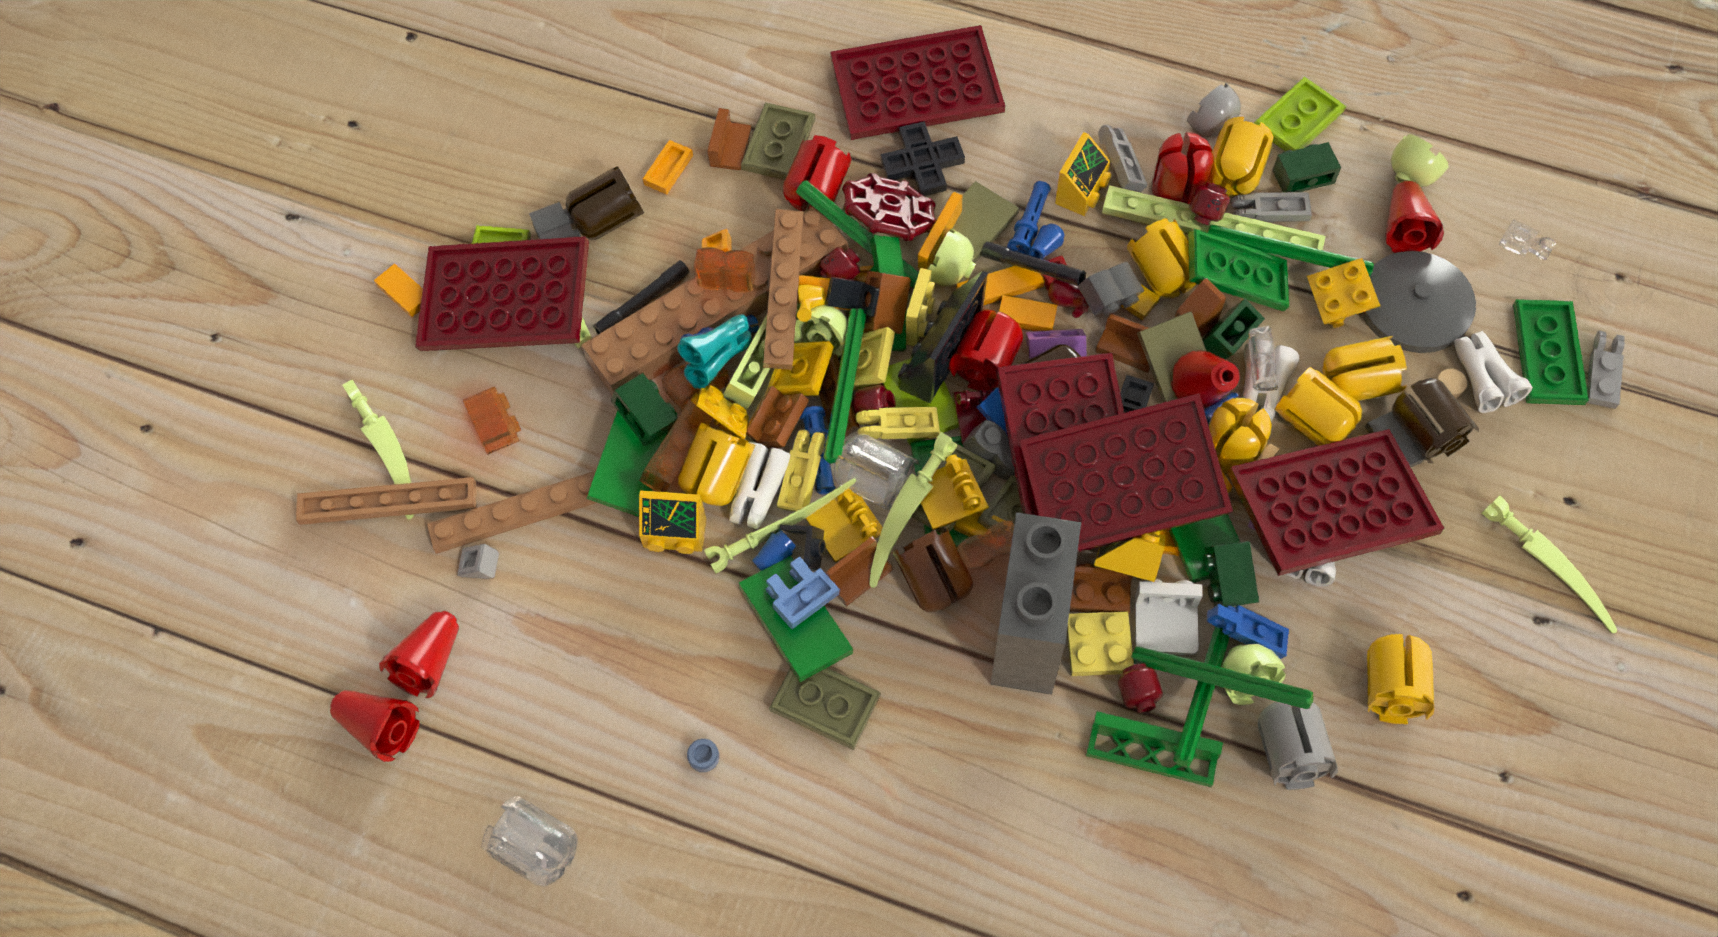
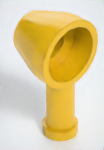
M798 286L800 308L797 312V318L802 322H807L811 319V308L825 305V293L823 287Z

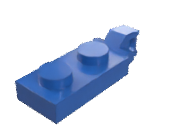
M1218 604L1207 611L1206 621L1217 628H1223L1222 632L1229 637L1246 645L1260 644L1271 649L1279 659L1287 656L1288 628L1240 605L1224 607Z

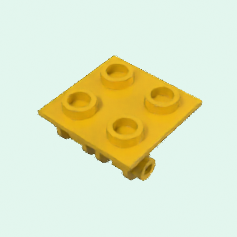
M1363 258L1307 276L1323 324L1329 323L1334 328H1339L1344 325L1346 317L1380 307Z
M714 386L700 388L699 395L696 393L690 401L694 405L693 409L704 417L708 414V420L714 418L715 425L719 424V427L725 432L739 436L744 440L749 420L747 411L740 404H732L725 399L723 393Z
M955 454L948 456L945 467L937 469L931 477L933 479L932 482H928L934 487L923 499L921 505L933 530L989 508L966 458L962 460Z
M854 486L852 488L849 487L825 506L805 518L810 526L824 530L826 550L835 563L846 557L870 537L878 538L883 528Z

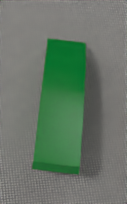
M874 235L869 241L874 266L869 271L904 277L899 238ZM907 311L905 312L902 333H895L891 351L904 352L906 350Z

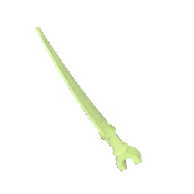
M353 379L343 384V387L352 400V407L357 408L363 418L362 422L365 426L360 429L380 455L394 484L411 483L406 459L384 416L378 418V415L372 412L367 404V397L362 396ZM414 514L405 516L407 519H412Z
M942 432L937 437L934 449L930 452L932 455L922 471L917 472L919 474L918 477L911 473L887 516L876 546L869 585L872 588L877 586L887 559L904 527L920 503L934 487L928 483L929 481L932 482L933 479L931 477L942 461L945 462V458L950 456L958 446L952 441L951 437Z
M851 479L834 491L781 520L753 533L745 534L746 537L729 546L725 544L724 548L712 546L705 549L704 551L709 559L714 556H720L717 562L711 564L714 572L717 574L725 569L728 560H733V557L749 548L755 549L760 543L768 540L772 533L776 534L780 530V525H795L810 516L853 485L856 479Z
M1498 496L1482 514L1491 521L1499 522L1501 526L1505 525L1520 538L1519 542L1523 541L1525 543L1522 546L1523 549L1536 557L1562 579L1589 606L1611 633H1616L1617 628L1609 613L1582 574L1538 530L1533 533V529H1527L1513 516L1514 513L1509 511L1508 503L1501 496Z

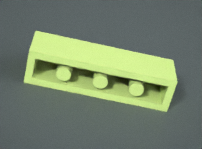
M797 303V310H796V319H797V312H798V310H799V308H800V304H798V303ZM767 315L723 394L725 398L740 404L747 410L770 368H763Z

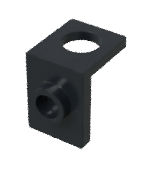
M831 277L825 305L847 309L861 308L864 314L874 317L880 289L863 281ZM868 292H870L871 301L869 306L867 307L865 299Z
M780 525V530L791 534H806L804 562L810 569L818 570L821 568L822 557L826 551L824 530L814 526Z

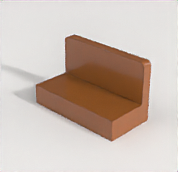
M718 109L707 152L710 167L739 171L741 170V163L747 150L752 129L751 125L732 123L729 109Z
M872 271L867 272L866 283L879 288L880 292L874 317L866 315L864 328L878 330L889 327L897 334L902 333L911 281L909 277ZM868 292L865 299L867 307L869 306L871 301L870 292Z
M1110 313L1095 352L1099 354L1112 353L1114 360L1148 373L1150 367L1137 332L1148 327Z
M873 536L826 572V575L840 589L837 597L846 607L871 588L869 585L870 574L877 541ZM888 561L883 568L879 581L893 571L892 565Z

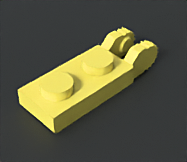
M937 407L879 408V410L861 411L856 415V422L860 425H873L879 422V426H863L858 429V438L865 441L876 440L880 437L881 439L937 438L940 434Z
M807 430L798 431L793 450H790L791 456L785 471L777 503L778 508L796 512L810 504L821 459L820 455L824 452L825 434L820 432L814 433L810 442V434Z

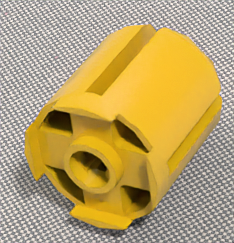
M1243 116L1233 117L1225 121L1212 150L1214 162L1208 182L1226 188V194L1231 197L1247 195L1259 185L1274 138L1271 130L1264 123L1261 122L1260 125H1256L1252 122L1243 121L1245 118Z
M1167 218L1156 221L1145 228L1147 233L1137 242H1134L1133 238L1127 244L1129 254L1152 291L1160 296L1161 299L1178 297L1180 294L1179 290L1184 294L1196 285V283L1189 281V241L1175 219L1173 222H1169Z
M1393 336L1335 347L1328 351L1324 358L1323 375L1357 401L1400 393L1407 387V385L1401 386V371L1407 370L1405 356L1400 345H1393L1390 340Z
M1309 367L1296 380L1297 383L1287 396L1284 395L1274 410L1279 413L1280 417L1317 446L1345 440L1361 420V405L1321 372Z
M1229 399L1223 402L1221 407H1217L1212 415L1209 430L1223 473L1228 474L1232 466L1256 461L1264 451L1269 440L1272 428L1270 417L1264 408L1255 414L1259 404L1251 399Z
M700 423L678 476V485L685 494L700 495L704 503L714 506L727 505L734 499L756 445L748 443L749 441L743 440L729 432L710 428L711 425Z
M1389 634L1373 641L1367 651L1368 712L1372 710L1379 714V721L1406 725L1408 724V718L1425 715V720H1428L1434 715L1432 651L1428 644L1418 637L1407 635L1404 646L1402 634Z

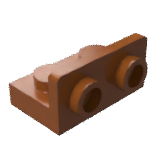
M774 386L768 387L747 425L746 435L754 442L764 445L767 449L785 447L809 399L802 393L783 395Z
M1090 564L1075 566L1070 612L1100 613L1128 611L1129 616L1133 576L1105 568H1095Z

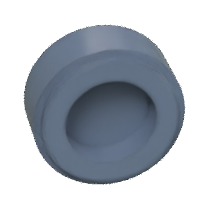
M698 739L688 748L687 759L689 764L698 772H709L719 762L718 748L711 740Z

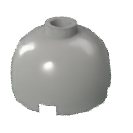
M1227 83L1224 86L1221 84L1200 101L1201 107L1198 113L1193 110L1188 116L1187 122L1201 135L1207 137L1218 136L1225 121L1240 115V99Z

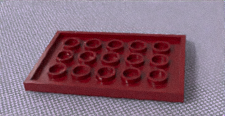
M981 25L830 52L832 67L851 140L899 132V127L924 121L927 127L1005 113L1006 105Z
M586 236L429 246L415 347L419 351L580 343L589 240Z
M1112 353L998 367L995 370L1023 514L1039 516L1019 440L1124 413Z
M1199 393L1019 440L1039 516L1081 522L1077 552L1233 512Z
M1390 429L1232 466L1228 471V475L1278 576L1440 535L1445 529Z

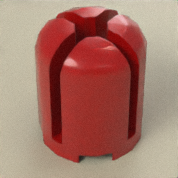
M1186 132L1184 140L1180 133H1176L1163 141L1159 148L1152 178L1151 190L1154 196L1190 204L1197 186L1205 185L1208 182L1214 162L1212 148L1206 139L1196 133Z
M814 135L812 140H802L783 184L784 197L795 209L805 211L808 202L796 193L798 186L805 180L835 202L852 161L849 152L846 156L842 150L835 146L837 141L819 135Z
M985 309L974 315L949 362V369L952 375L955 376L957 372L963 379L969 382L967 387L976 391H988L989 389L997 388L998 382L995 370L998 367L1012 366L1023 344L1022 329L1017 321L1003 312L996 314L995 310Z

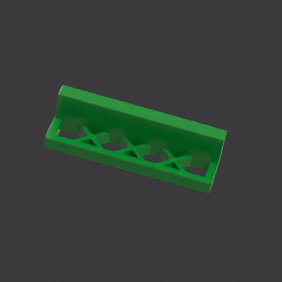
M1097 711L1092 724L1086 756L1212 787L1217 760L1222 753L1223 742L1199 737L1193 760L1200 759L1209 762L1207 777L1194 774L1190 767H1183L1177 764L1171 768L1164 767L1156 757L1163 751L1172 752L1175 756L1182 732ZM1097 734L1110 737L1116 748L1109 752L1094 749ZM1132 743L1140 744L1148 755L1140 760L1132 759L1125 748ZM1120 751L1122 756L1116 755L1115 753ZM1151 759L1154 764L1148 763L1146 761ZM1181 767H1183V769L1185 770V772H1184V771H1180V770H1178V769L1181 768Z

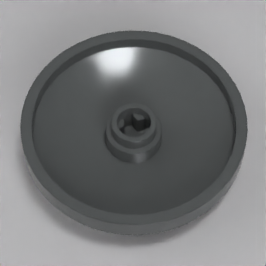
M1404 251L1388 255L1374 264L1370 279L1380 307L1362 312V316L1370 329L1379 338L1393 336L1390 339L1393 345H1400L1402 350L1415 353H1432L1454 345L1456 339L1462 338L1466 334L1475 317L1476 299L1468 279L1452 263L1430 253Z

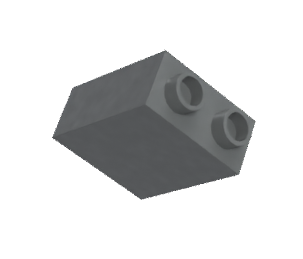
M1016 512L990 685L1052 695L1066 642L1081 522Z

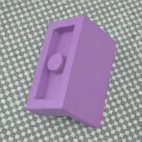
M1083 329L1026 332L1029 359L1056 344H1066L1078 352L1081 357L1087 356L1086 334Z

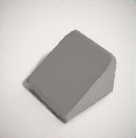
M486 544L463 548L457 576L482 579L494 578L499 552Z

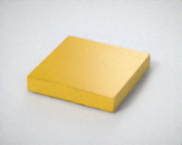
M830 341L794 343L792 370L774 368L768 387L774 386L783 395L802 393L804 396L818 395L834 346Z

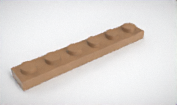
M776 209L763 368L792 370L804 211Z
M596 471L428 523L427 526L433 550L438 554L596 504L597 502L586 499Z
M474 477L297 493L296 521L299 525L475 509L476 481Z

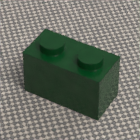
M1329 142L1311 144L1306 148L1294 151L1287 150L1278 154L1273 173L1282 192H1303L1335 184L1341 166Z
M1245 298L1229 309L1202 339L1206 351L1225 360L1234 355L1265 318Z
M644 373L615 389L611 398V403L644 446L672 430L678 419L674 407L669 402L663 400L655 382L651 379L648 380Z
M1250 541L1205 547L1206 554H1203V566L1205 571L1209 572L1208 596L1210 601L1214 603V607L1218 604L1224 607L1259 603Z

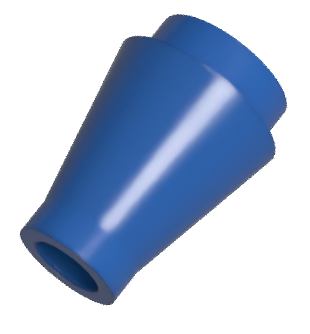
M1053 223L1042 226L1029 250V255L1044 259L1047 255L1061 247L1065 237L1061 227Z
M779 530L776 534H771L752 562L762 571L793 555L792 551L796 548V545L782 530Z

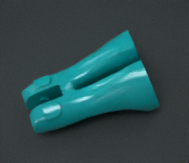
M736 315L704 334L687 336L680 339L677 346L678 352L689 363L684 369V375L694 388H705L732 357L750 346L752 337L751 333L747 331L749 325L745 315Z

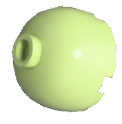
M1412 134L1403 137L1391 156L1392 168L1396 173L1395 179L1399 183L1414 181L1420 187H1427L1437 181L1449 168L1448 162L1440 152L1435 156L1430 151L1432 148L1430 143Z
M952 228L939 247L933 265L931 264L928 269L932 270L931 281L942 286L955 285L963 276L969 279L976 266V263L972 262L974 255L973 245L968 238Z
M820 305L811 308L812 315L809 321L802 322L797 318L795 324V343L830 341L834 346L832 353L836 354L839 358L843 351L848 323L847 318L841 311L832 306Z
M1260 644L1238 645L1232 648L1221 665L1222 668L1280 683L1283 682L1286 675L1283 671L1285 666L1271 649ZM1224 688L1233 703L1238 705L1254 703L1250 698L1254 695Z

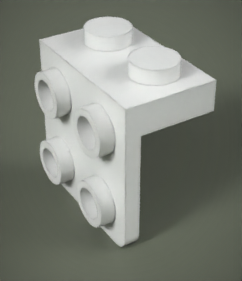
M1156 579L1155 582L1148 580L1140 581L1135 594L1136 647L1140 646L1173 655H1195L1199 649L1198 605L1203 596L1202 584H1193V582L1188 580H1180L1175 583H1162L1159 579Z

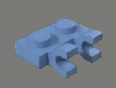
M800 556L790 563L792 570L789 571V574L799 582L792 589L789 590L777 574L766 580L768 585L766 592L775 599L772 608L791 629L838 596L840 589L821 568L813 573Z

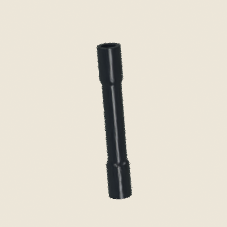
M987 241L982 248V257L1044 274L1074 286H1078L1086 278L1084 270L1049 262L1013 251L1008 247Z
M677 261L661 273L651 284L593 325L595 331L599 335L637 312L664 290L672 287L690 273L688 267L683 261Z

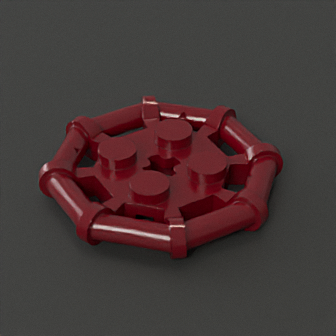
M869 173L867 177L859 180L846 181L842 187L845 195L843 210L847 215L855 217L870 229L869 232L874 235L878 232L900 237L904 241H912L916 236L930 233L937 221L934 214L935 202L909 185L910 182L906 180L900 182L879 177L876 173Z

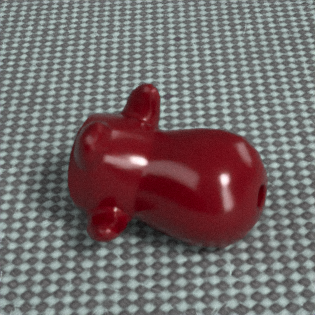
M1057 279L1051 283L1048 297L1052 304L1060 307H1073L1072 316L1074 318H1079L1084 313H1088L1089 305L1078 286L1061 282Z

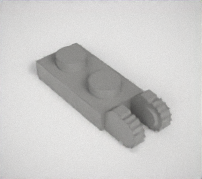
M1106 124L1101 126L1098 131L1101 144L1106 146L1109 160L1114 166L1119 184L1124 189L1138 192L1143 191L1147 187V182L1131 143L1128 141L1123 129L1118 127L1113 129L1112 126Z
M1308 192L1254 193L1237 195L1231 199L1233 208L1239 209L1233 213L1234 215L1259 221H1310L1312 217Z
M1597 331L1589 361L1587 381L1589 401L1587 403L1616 409L1620 404L1624 359L1622 352L1625 337L1617 334L1612 341L1611 352L1603 351L1607 333Z

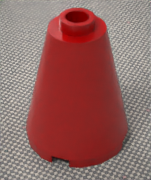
M1404 181L1397 184L1393 188L1385 233L1387 245L1391 247L1394 253L1404 251L1422 252L1430 247L1431 250L1435 249L1443 240L1444 229L1441 220L1418 183Z
M1198 350L1181 356L1175 363L1172 370L1174 372L1171 386L1178 399L1199 393L1203 408H1206L1218 402L1233 390L1239 382L1240 375L1233 363L1208 351Z
M447 611L433 612L382 658L379 663L380 671L383 672L386 669L390 673L387 679L410 695L418 697L421 692L427 694L425 698L434 696L459 631L456 617Z
M344 690L332 699L330 705L332 718L375 758L383 762L395 760L392 756L399 751L405 753L414 741L420 725V720L416 719L415 711L419 712L418 707L407 700Z

